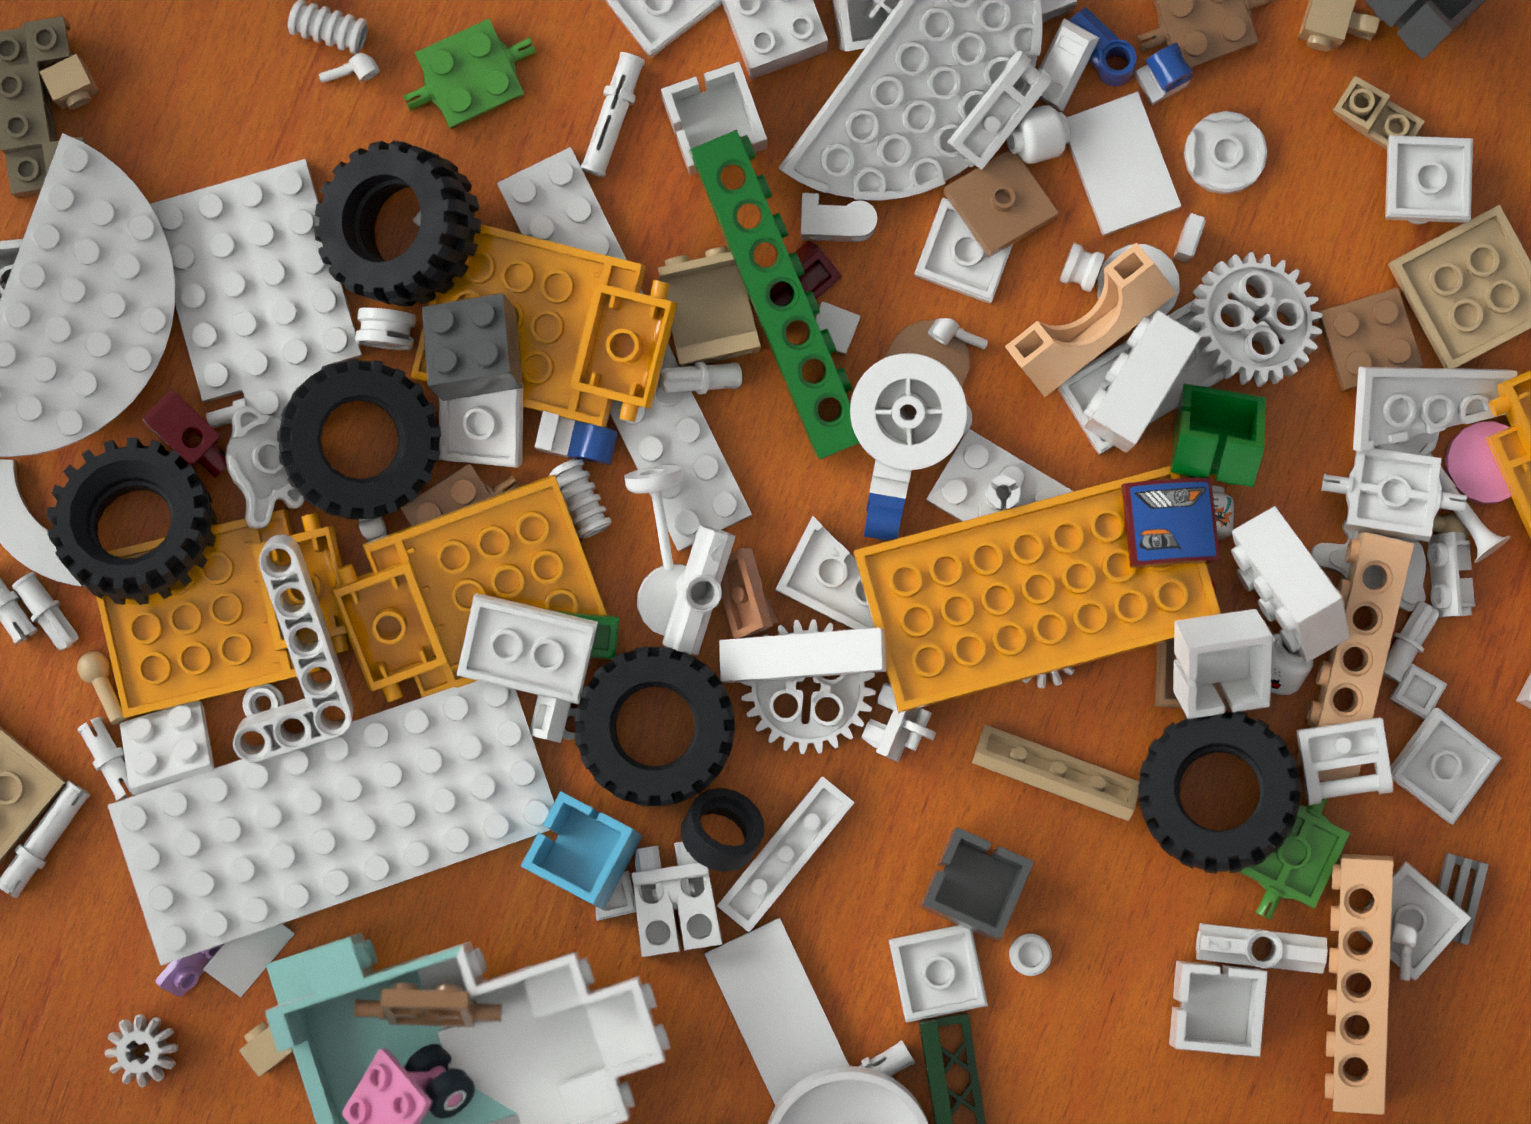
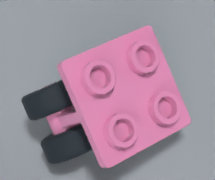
M431 1044L419 1049L408 1059L404 1067L388 1049H379L345 1106L342 1115L349 1124H420L428 1110L435 1117L445 1119L458 1114L469 1104L474 1095L475 1085L463 1070L448 1068L452 1057L441 1045Z

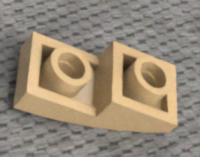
M1357 76L1353 77L1333 109V113L1385 150H1387V141L1390 135L1417 136L1425 123V120L1391 102L1390 95Z

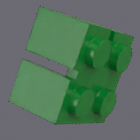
M1184 383L1173 425L1171 473L1182 474L1190 478H1208L1209 474L1216 475V481L1225 482L1230 485L1254 487L1265 448L1266 398Z

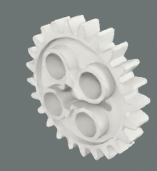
M1253 252L1248 253L1243 258V262L1237 254L1233 255L1227 261V264L1220 261L1213 268L1214 273L1208 271L1201 278L1204 285L1200 284L1193 291V294L1199 299L1194 300L1188 309L1199 315L1194 316L1188 322V325L1200 328V332L1197 334L1201 338L1198 342H1204L1206 347L1199 355L1205 357L1212 354L1215 359L1212 362L1211 369L1214 370L1223 364L1226 367L1225 379L1227 380L1237 372L1240 374L1241 385L1249 382L1252 376H1254L1257 387L1265 384L1268 377L1273 384H1277L1283 379V374L1290 378L1298 371L1297 366L1301 368L1308 363L1309 358L1306 354H1311L1318 347L1311 339H1315L1322 334V330L1312 324L1322 317V313L1311 311L1310 309L1318 301V297H1306L1304 292L1310 287V282L1298 285L1296 279L1300 271L1296 269L1289 275L1284 272L1285 260L1280 261L1273 267L1271 266L1270 254H1266L1258 263ZM1246 284L1253 286L1257 290L1259 298L1249 295L1246 290ZM1228 295H1231L1232 300L1228 299ZM1277 312L1286 315L1289 320V326L1282 324L1278 320ZM1221 313H1225L1232 318L1234 327L1224 324L1220 316ZM1254 315L1259 319L1257 323H1254L1252 320ZM1278 339H1281L1283 344H1279ZM1252 340L1259 342L1264 347L1265 355H1261L1253 349Z
M812 619L809 630L804 631L800 622L795 620L794 632L790 634L782 625L778 626L779 635L819 632L815 619ZM829 623L823 632L833 631V624ZM844 674L834 680H828L822 676L813 677V683L820 684V691L812 693L808 724L801 722L803 691L796 690V683L803 682L805 677L741 682L746 686L752 687V692L745 694L741 698L742 701L754 702L755 707L747 713V717L760 715L762 720L756 727L757 732L767 727L772 730L768 742H774L779 736L785 738L783 744L785 751L791 747L793 741L799 742L800 754L805 753L808 743H813L817 753L820 754L823 749V741L828 740L835 749L838 748L837 735L840 733L851 740L853 736L848 728L851 723L860 727L864 726V722L857 714L859 711H872V707L864 703L863 698L875 695L876 691L865 687L864 682L874 678L875 674ZM782 694L792 695L797 701V712L790 718L779 717L774 711V701ZM828 697L837 702L839 713L834 720L825 722L817 717L815 706L820 699Z

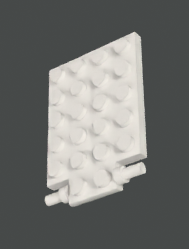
M306 159L150 204L168 242L175 278V306L202 401L207 403L241 392L244 394V398L233 401V406L206 413L208 424L212 428L232 423L233 414L244 406H252L262 414L281 420L282 411L292 397V393L310 376L332 364L363 357L360 344L355 342L356 329L343 284L337 282L329 273L331 265L323 263L318 253V249L323 247L322 242L315 240L314 227L319 226L320 217L314 216L316 204H319V200Z

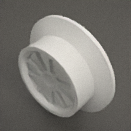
M916 353L896 354L872 365L858 381L851 399V423L859 443L877 461L896 469H922L943 460L959 443L967 422L966 397L958 379L939 361ZM910 404L914 406L916 415H908L904 411V405Z

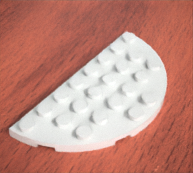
M900 0L778 168L798 182L824 193L828 192L838 196L851 197L856 200H889L904 198L934 189L945 184L946 180L959 174L967 167H973L974 164L947 142L1002 74L1006 64L1016 52L1022 51L1031 59L1030 64L1035 67L1037 55L1040 56L1042 43L1041 1ZM1019 78L1013 87L1022 93L1027 83L1022 78Z
M64 133L61 135L0 300V457L38 455L55 451L87 438L116 419L135 400L152 377L164 353L172 327L175 308L173 262L167 239L151 205L136 184L117 165L84 142Z

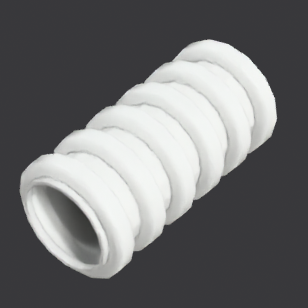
M298 0L294 3L288 19L289 34L296 36L298 33H301L302 38L309 39L313 37L314 42L317 43L325 40L327 46L333 47L334 44H337L338 49L345 50L350 48V53L357 54L362 49L368 32L366 19L359 18L355 20L354 15L347 14L344 17L342 12L338 10L331 13L330 8L324 6L318 9V4L315 3L307 6L305 0Z
M576 458L555 467L549 476L555 474L564 500L567 502L569 513L574 517L572 519L573 524L579 528V531H577L578 537L588 538L607 529L612 520L610 517H605V506L599 505L601 497L593 492L596 486L594 482L589 483L587 479L590 477V473L583 470L582 467L585 464L583 459Z

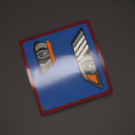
M1211 478L1152 480L1121 485L1130 568L1169 567L1174 564H1212L1220 561Z

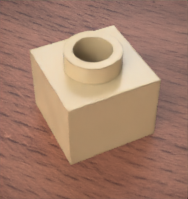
M77 54L39 71L53 101L61 109L67 107L70 110L80 108L91 101L90 96L99 92L86 63Z
M264 1021L244 1036L248 1044L239 1050L258 1077L266 1074L293 1052L292 1048L277 1052L270 1027Z

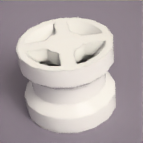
M1073 243L1059 281L1065 284L1070 282L1080 284L1082 290L1090 293L1105 254L1098 251L1089 253L1084 251L1082 245Z

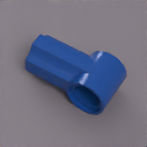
M1085 7L1078 11L1069 21L1100 38L1088 62L1097 70L1098 76L1105 84L1114 87L1124 85L1133 76L1137 59L1135 49L1130 43L1120 40L1088 8ZM1112 56H1119L1125 59L1128 66L1123 70H1113L1107 65L1106 60Z

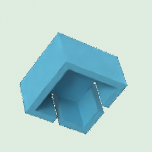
M560 791L543 823L545 827L559 834L556 841L554 842L538 832L521 867L604 910L643 836L629 826L602 812L599 813L594 808Z

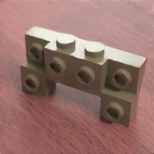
M64 16L25 22L22 28L0 31V149L6 158L11 194L16 198L40 194L59 143L51 95L39 71L43 70V67L52 66L74 55L69 48L67 30H70L69 21ZM83 137L75 138L88 145V141Z

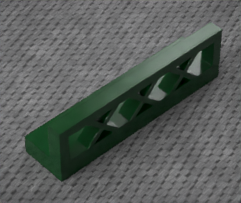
M968 1013L918 1020L934 1123L953 1124L952 1116L962 1103L975 1113L976 1124H986ZM961 1023L963 1041L954 1054L941 1046L938 1027ZM964 1048L967 1064L958 1058ZM942 1053H944L950 1058L945 1066L943 1063ZM954 1062L969 1072L970 1082L961 1095L947 1087L945 1075ZM971 1090L974 1106L965 1100ZM948 1094L956 1099L952 1107H950Z

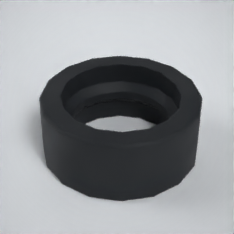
M725 788L710 789L697 796L681 823V839L686 851L701 865L722 872L738 870L750 862L764 837L765 822L758 807L748 797L735 790ZM717 814L734 821L743 833L744 843L742 845L730 846L712 839L703 829L700 821L702 815Z

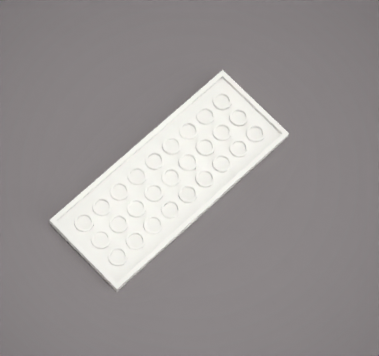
M475 681L459 688L452 687L352 721L349 729L338 737L257 762H248L241 759L214 768V772L188 777L107 806L160 965H164L535 836L538 832L549 831L550 829L545 827L543 823L554 804V800L516 689Z

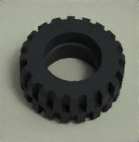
M380 141L371 143L368 146L369 151L359 148L350 153L349 158L351 161L348 164L341 161L333 169L332 172L335 174V177L331 182L325 181L321 190L325 194L322 204H316L314 216L320 218L319 226L314 227L315 240L322 242L323 247L318 249L323 263L331 265L329 267L331 276L337 282L344 283L345 288L355 294L398 306H413L416 302L425 304L433 301L436 298L435 291L445 294L454 287L452 279L455 276L462 278L469 268L465 264L468 256H475L478 244L473 243L474 234L481 232V220L474 217V212L479 211L477 196L467 193L471 190L472 185L465 175L458 173V167L449 160L406 142L392 141L388 144ZM411 187L420 204L421 221L419 231L412 245L402 255L393 260L385 261L380 255L375 242V223L378 213L393 194Z
M646 646L635 648V650L613 657L609 663L601 666L593 674L594 677L588 685H585L580 695L581 700L578 709L576 708L574 719L576 721V733L574 734L576 746L579 747L583 764L602 788L607 789L614 796L636 805L665 806L687 800L699 794L718 777L733 747L735 719L733 706L726 689L707 665L686 652L683 653L670 647ZM649 687H663L678 693L690 706L695 720L694 737L687 751L676 761L662 766H648L632 759L621 747L616 733V720L623 703L635 692Z
M1241 711L1234 713L1225 712L1224 714L1188 719L1185 715L1183 721L1177 724L1173 722L1166 727L1164 734L1158 740L1155 739L1149 747L1148 756L1142 762L1140 769L1138 795L1147 828L1168 855L1175 857L1181 861V864L1192 869L1195 867L1207 873L1215 874L1222 871L1234 873L1242 871L1243 868L1251 865L1256 866L1264 862L1266 857L1276 852L1284 844V840L1291 833L1296 822L1300 806L1301 780L1298 775L1297 763L1294 756L1287 749V743L1279 734L1273 733L1269 729L1268 724L1259 718L1257 721L1247 717V713ZM1216 752L1229 753L1244 760L1256 774L1260 787L1259 802L1252 816L1242 825L1224 831L1206 829L1195 823L1183 809L1179 795L1181 779L1186 769L1201 756Z

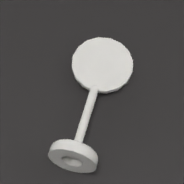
M678 465L648 467L624 475L626 488L630 492L640 494L651 493L663 566L654 569L643 580L638 591L637 608L642 621L653 632L665 636L676 601L677 580L686 569V565L673 564L661 491L674 488L682 482V469ZM699 581L693 585L690 594L692 599L700 598L705 594L707 590L706 581Z

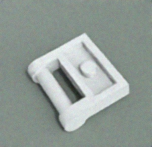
M1378 717L1296 730L1304 777V791L1308 805L1320 804L1322 799L1371 791H1378L1379 794L1393 792L1383 718ZM1367 763H1374L1375 774L1319 782L1318 771Z

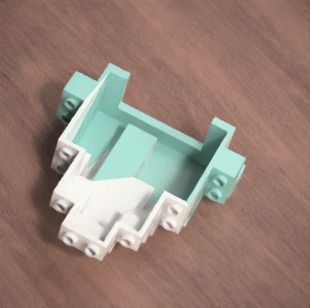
M361 932L265 964L278 1002L277 1006L265 1011L278 1053L293 1049L316 1124H349L343 1117L342 1112L379 1049H388L404 1067L408 1059L416 1051L431 1044L441 1045L450 1054L452 1060L448 1064V1068L463 1070L473 1081L475 1091L469 1104L458 1114L440 1119L428 1110L420 1124H617L629 1120V1108L635 1106L628 1082L620 1083L618 1077L664 1062L666 1059L664 1050L671 1048L664 1025L655 1026L650 1009L656 1008L657 1004L650 983L642 985L640 977L637 976L595 991L593 989L590 990L588 985L595 983L588 959L580 960L577 951L534 966L529 965L491 979H483L482 974L487 972L483 953L480 947L473 949L471 941L374 972L372 965L378 963L377 955L370 939L364 941ZM396 983L416 984L419 986V990H436L437 985L452 984L461 986L462 991H468L471 1000L476 1001V1003H501L502 1018L501 1022L476 1020L474 1027L389 1025L386 1019L381 1020L380 1017H355L354 1005L355 999L381 1000V990L393 989V984Z

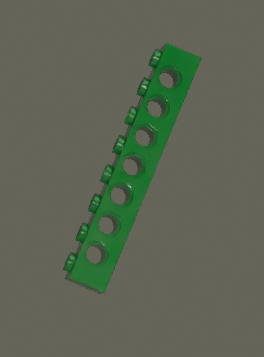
M734 130L689 149L688 151L816 457L820 460L858 444L859 441L851 423V404L846 392L852 390V386L844 368L836 369L830 354L836 352L834 342L828 329L820 331L814 315L820 313L819 306L811 290L804 293L798 278L804 275V270L796 252L794 251L789 254L782 239L789 236L780 213L772 215L766 199L771 198L772 193L764 174L756 176L750 160L755 159L756 154L748 136L740 137L738 131ZM728 165L738 166L744 174L742 185L735 190L728 189L721 181V173ZM745 204L756 206L760 213L758 224L749 229L741 226L737 219L738 210ZM767 242L774 247L776 258L770 266L761 267L755 262L753 253L759 244ZM784 281L791 287V299L784 305H775L770 299V289L775 283ZM795 320L803 321L808 329L807 337L798 344L790 343L786 337L787 326ZM810 359H819L823 364V375L817 381H806L802 376L804 363ZM827 397H833L839 403L838 414L830 420L821 419L818 414L819 403Z

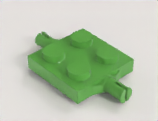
M486 19L415 52L424 72L425 86L403 95L410 111L433 101L442 111L449 128H455L524 96V92L516 77L515 62L537 52L530 37L507 48L498 38L490 19Z
M1329 798L1322 799L1320 804L1299 806L1295 825L1291 833L1284 840V844L1276 852L1266 857L1264 862L1256 866L1251 865L1239 871V873L1256 880L1266 890L1255 913L1272 920V916L1281 898L1295 899L1315 909L1332 873L1333 864L1337 863L1350 835V832L1331 824L1321 814Z

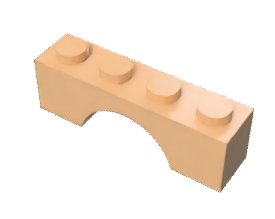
M1137 242L1103 268L1105 281L1102 294L1095 306L1086 315L1072 323L1058 326L1036 321L1005 346L1044 397L1060 387L1071 376L1093 361L1122 336L1126 335L1139 324L1143 316L1148 317L1177 294L1156 264Z

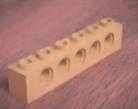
M1358 532L1356 539H1350L1345 555V562L1350 563L1347 580L1341 579L1337 588L1338 593L1343 599L1350 638L1330 649L1327 661L1321 660L1319 664L1316 684L1321 685L1318 701H1311L1306 719V725H1310L1311 728L1373 718L1414 543L1368 532ZM1371 565L1378 567L1382 574L1381 583L1374 589L1367 588L1362 579L1365 569ZM1366 606L1372 613V621L1367 628L1359 630L1353 623V614L1359 607ZM1351 647H1357L1363 657L1360 666L1354 670H1348L1343 663V655ZM1346 687L1352 692L1353 701L1349 708L1339 711L1334 706L1333 697L1339 689ZM1298 751L1297 766H1302L1300 752ZM1361 765L1318 771V777L1320 781L1358 777Z
M1342 854L1341 864H1333L1332 889L1340 890V906H1331L1330 931L1339 932L1338 948H1330L1329 973H1337V990L1328 989L1327 1015H1336L1335 1032L1327 1031L1326 1057L1335 1058L1334 1074L1325 1073V1099H1333V1111L1384 1115L1393 856ZM1363 888L1370 891L1374 897L1372 905L1367 909L1353 907L1349 901V896L1354 890ZM1355 931H1364L1371 936L1373 942L1367 950L1356 951L1349 946L1348 937ZM1354 973L1365 974L1370 979L1371 985L1365 992L1355 993L1346 984L1348 977ZM1353 1015L1363 1016L1368 1020L1369 1028L1363 1034H1352L1345 1027L1346 1020ZM1358 1057L1367 1063L1368 1069L1361 1076H1351L1344 1070V1063L1349 1058Z

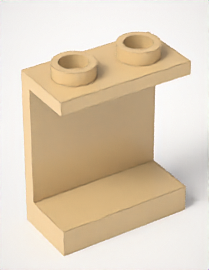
M728 246L707 250L705 252L706 257L691 261L688 255L673 257L665 260L666 266L658 268L661 282L670 284L666 300L678 303L672 326V334L680 367L694 366L699 361L708 364L761 352L748 292Z

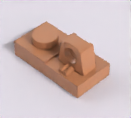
M740 548L730 553L720 584L721 596L733 638H750L772 627L778 620L775 616L772 600L764 597L763 585L752 548Z

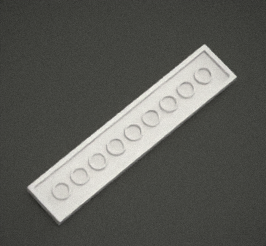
M571 147L497 183L522 235L626 260ZM667 345L662 369L679 367L669 345ZM658 381L652 409L639 406L635 422L620 419L619 416L623 402L613 400L610 414L638 470L662 465L681 466L682 482L674 488L661 491L667 529L678 552L693 545L699 525L724 530L752 516L692 391L666 393L660 388Z

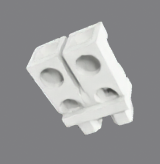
M683 842L674 843L678 866L662 868L658 846L636 849V872L632 873L642 957L681 951L674 912L676 910L679 911L684 950L723 944L709 868L696 862L686 851Z

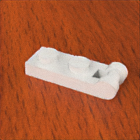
M1022 51L1016 52L1005 66V70L947 142L981 170L1052 81V76L1044 69L1037 70L1030 64L1031 59ZM1019 78H1022L1027 83L1022 93L1013 87Z

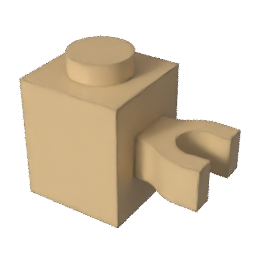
M1309 0L1298 38L1306 40L1307 46L1319 51H1330L1331 48H1339L1345 40L1346 33L1370 41L1372 35L1376 34L1380 19L1375 16L1353 12L1356 0Z

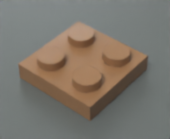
M1399 288L1319 311V313H1322L1319 323L1342 392L1357 387L1359 367L1421 368L1423 366Z

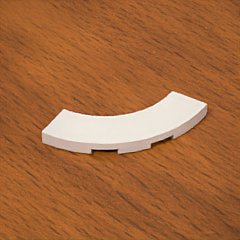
M0 459L1 545L15 559L40 575L58 582L82 586L55 554L57 550L49 540L48 529L43 527L29 511L18 483L17 461Z

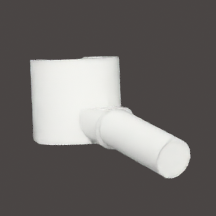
M358 53L349 60V63L319 73V78L322 83L355 72L360 82H364L376 76L380 69L372 57L365 53Z
M950 318L936 319L928 331V334L933 339L945 346L948 345L953 336L958 340L983 350L988 344V340L965 331Z
M382 516L371 519H358L360 531L369 542L388 535Z
M1398 918L1396 919L1390 941L1403 945L1400 959V979L1410 980L1411 954L1417 939V927L1412 922Z

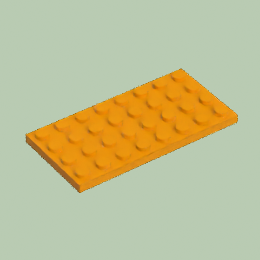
M1171 466L854 550L853 554L874 628L885 629L886 671L898 714L1173 640L1175 621L1221 614L1206 564H1174L1169 567L1130 568L1121 485L1141 481L1180 479V475L1171 473Z

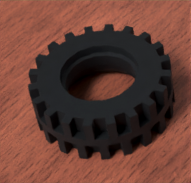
M348 360L321 369L310 376L292 393V397L282 411L279 431H277V441H279L280 449L279 460L287 473V480L292 487L297 489L307 503L316 506L331 516L356 520L370 519L398 511L399 508L408 502H412L419 496V491L425 484L429 483L433 476L431 473L435 462L439 461L440 457L438 438L441 437V428L437 427L434 416L436 410L433 403L429 404L422 393L424 389L418 383L415 384L405 376V372L398 368L393 369L385 366L380 361ZM357 400L374 403L385 410L396 425L399 439L396 455L388 468L374 477L365 479L346 477L333 469L325 458L321 445L323 424L330 413L343 403Z
M128 438L127 447L118 448L113 440L104 442L106 452L96 457L90 449L81 454L86 461L81 468L76 470L69 465L63 471L69 478V481L65 487L54 486L52 495L56 498L57 504L56 507H47L46 517L53 524V529L47 531L48 537L56 547L57 551L55 554L73 577L82 586H86L93 595L101 599L104 595L109 596L115 604L125 605L126 598H134L139 605L149 604L148 595L159 593L163 599L172 596L169 587L179 580L186 587L193 581L188 575L192 567L197 565L203 569L208 561L203 555L205 546L214 547L216 538L211 532V524H217L216 513L210 504L213 501L210 493L192 466L188 465L174 449L170 453L165 450L160 442L154 440L151 441L150 446H143L138 438ZM147 490L160 495L168 503L171 511V527L165 540L152 552L138 558L122 559L109 554L101 546L98 538V522L105 508L117 497L131 491Z

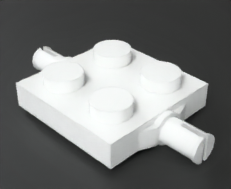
M1377 448L1362 452L1356 451L1354 468L1349 478L1324 473L1321 491L1346 494L1348 513L1345 529L1427 542L1431 539L1434 517L1439 508L1464 513L1467 495L1442 492L1439 479L1442 458Z

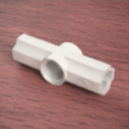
M699 525L686 569L677 580V597L662 642L663 645L683 653L699 654L712 610L721 600L722 590L720 584L736 537L735 535L714 527ZM699 581H706L707 590L705 594L700 598L692 599L690 594L693 585Z
M1205 923L1199 924L1196 940L1197 960L1256 966L1262 969L1275 968L1320 974L1324 973L1327 962L1328 948L1326 937ZM1266 937L1271 943L1270 954L1262 960H1257L1252 954V944L1256 939Z

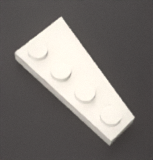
M1359 367L1353 450L1362 452L1374 449V446L1381 444H1393L1408 440L1409 437L1440 432L1446 430L1447 427L1459 424L1467 425L1494 418L1489 409L1488 402L1498 398V384L1516 377L1517 371L1510 369Z

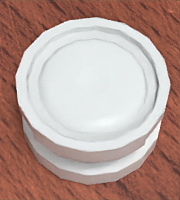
M359 308L358 320L361 322V329L356 331V343L390 350L413 349L414 339L410 337L411 328L416 325V315L392 309Z

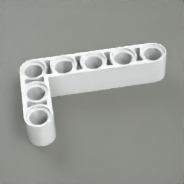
M283 534L275 535L265 543L260 554L259 565L305 699L250 715L241 721L234 736L233 748L237 756L248 762L261 761L338 737L349 729L354 713L353 700L301 549L296 540ZM273 549H284L289 553L291 562L286 566L275 565L269 558V552ZM289 588L298 589L303 593L305 601L299 605H291L285 601L282 593ZM301 628H310L316 632L318 640L313 644L302 643L297 638L296 632ZM315 667H323L330 672L332 678L325 683H319L312 679L309 671ZM328 706H337L343 710L345 717L340 721H331L325 717L323 710ZM290 718L298 719L305 726V730L296 734L290 733L283 726V722ZM248 731L259 732L265 742L259 746L250 745L243 738V734Z

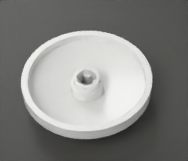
M843 1066L816 1072L795 1084L777 1103L768 1124H928V1120L917 1099L907 1088L892 1077L873 1069Z

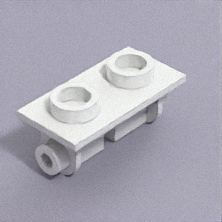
M1463 532L1432 535L1428 542L1427 550L1432 589L1430 598L1432 605L1439 611V618L1472 615L1471 607H1476L1473 579L1459 578V571L1472 570L1470 540H1466Z

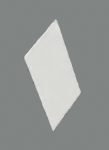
M279 924L227 942L219 949L203 970L239 997H242L265 970V964L271 963L295 933L283 924Z

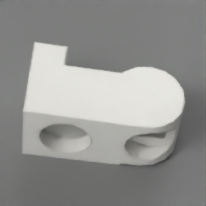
M802 193L801 240L860 242L867 240L875 232L878 219L877 212L868 202L861 200L853 201L847 206L819 205V194Z

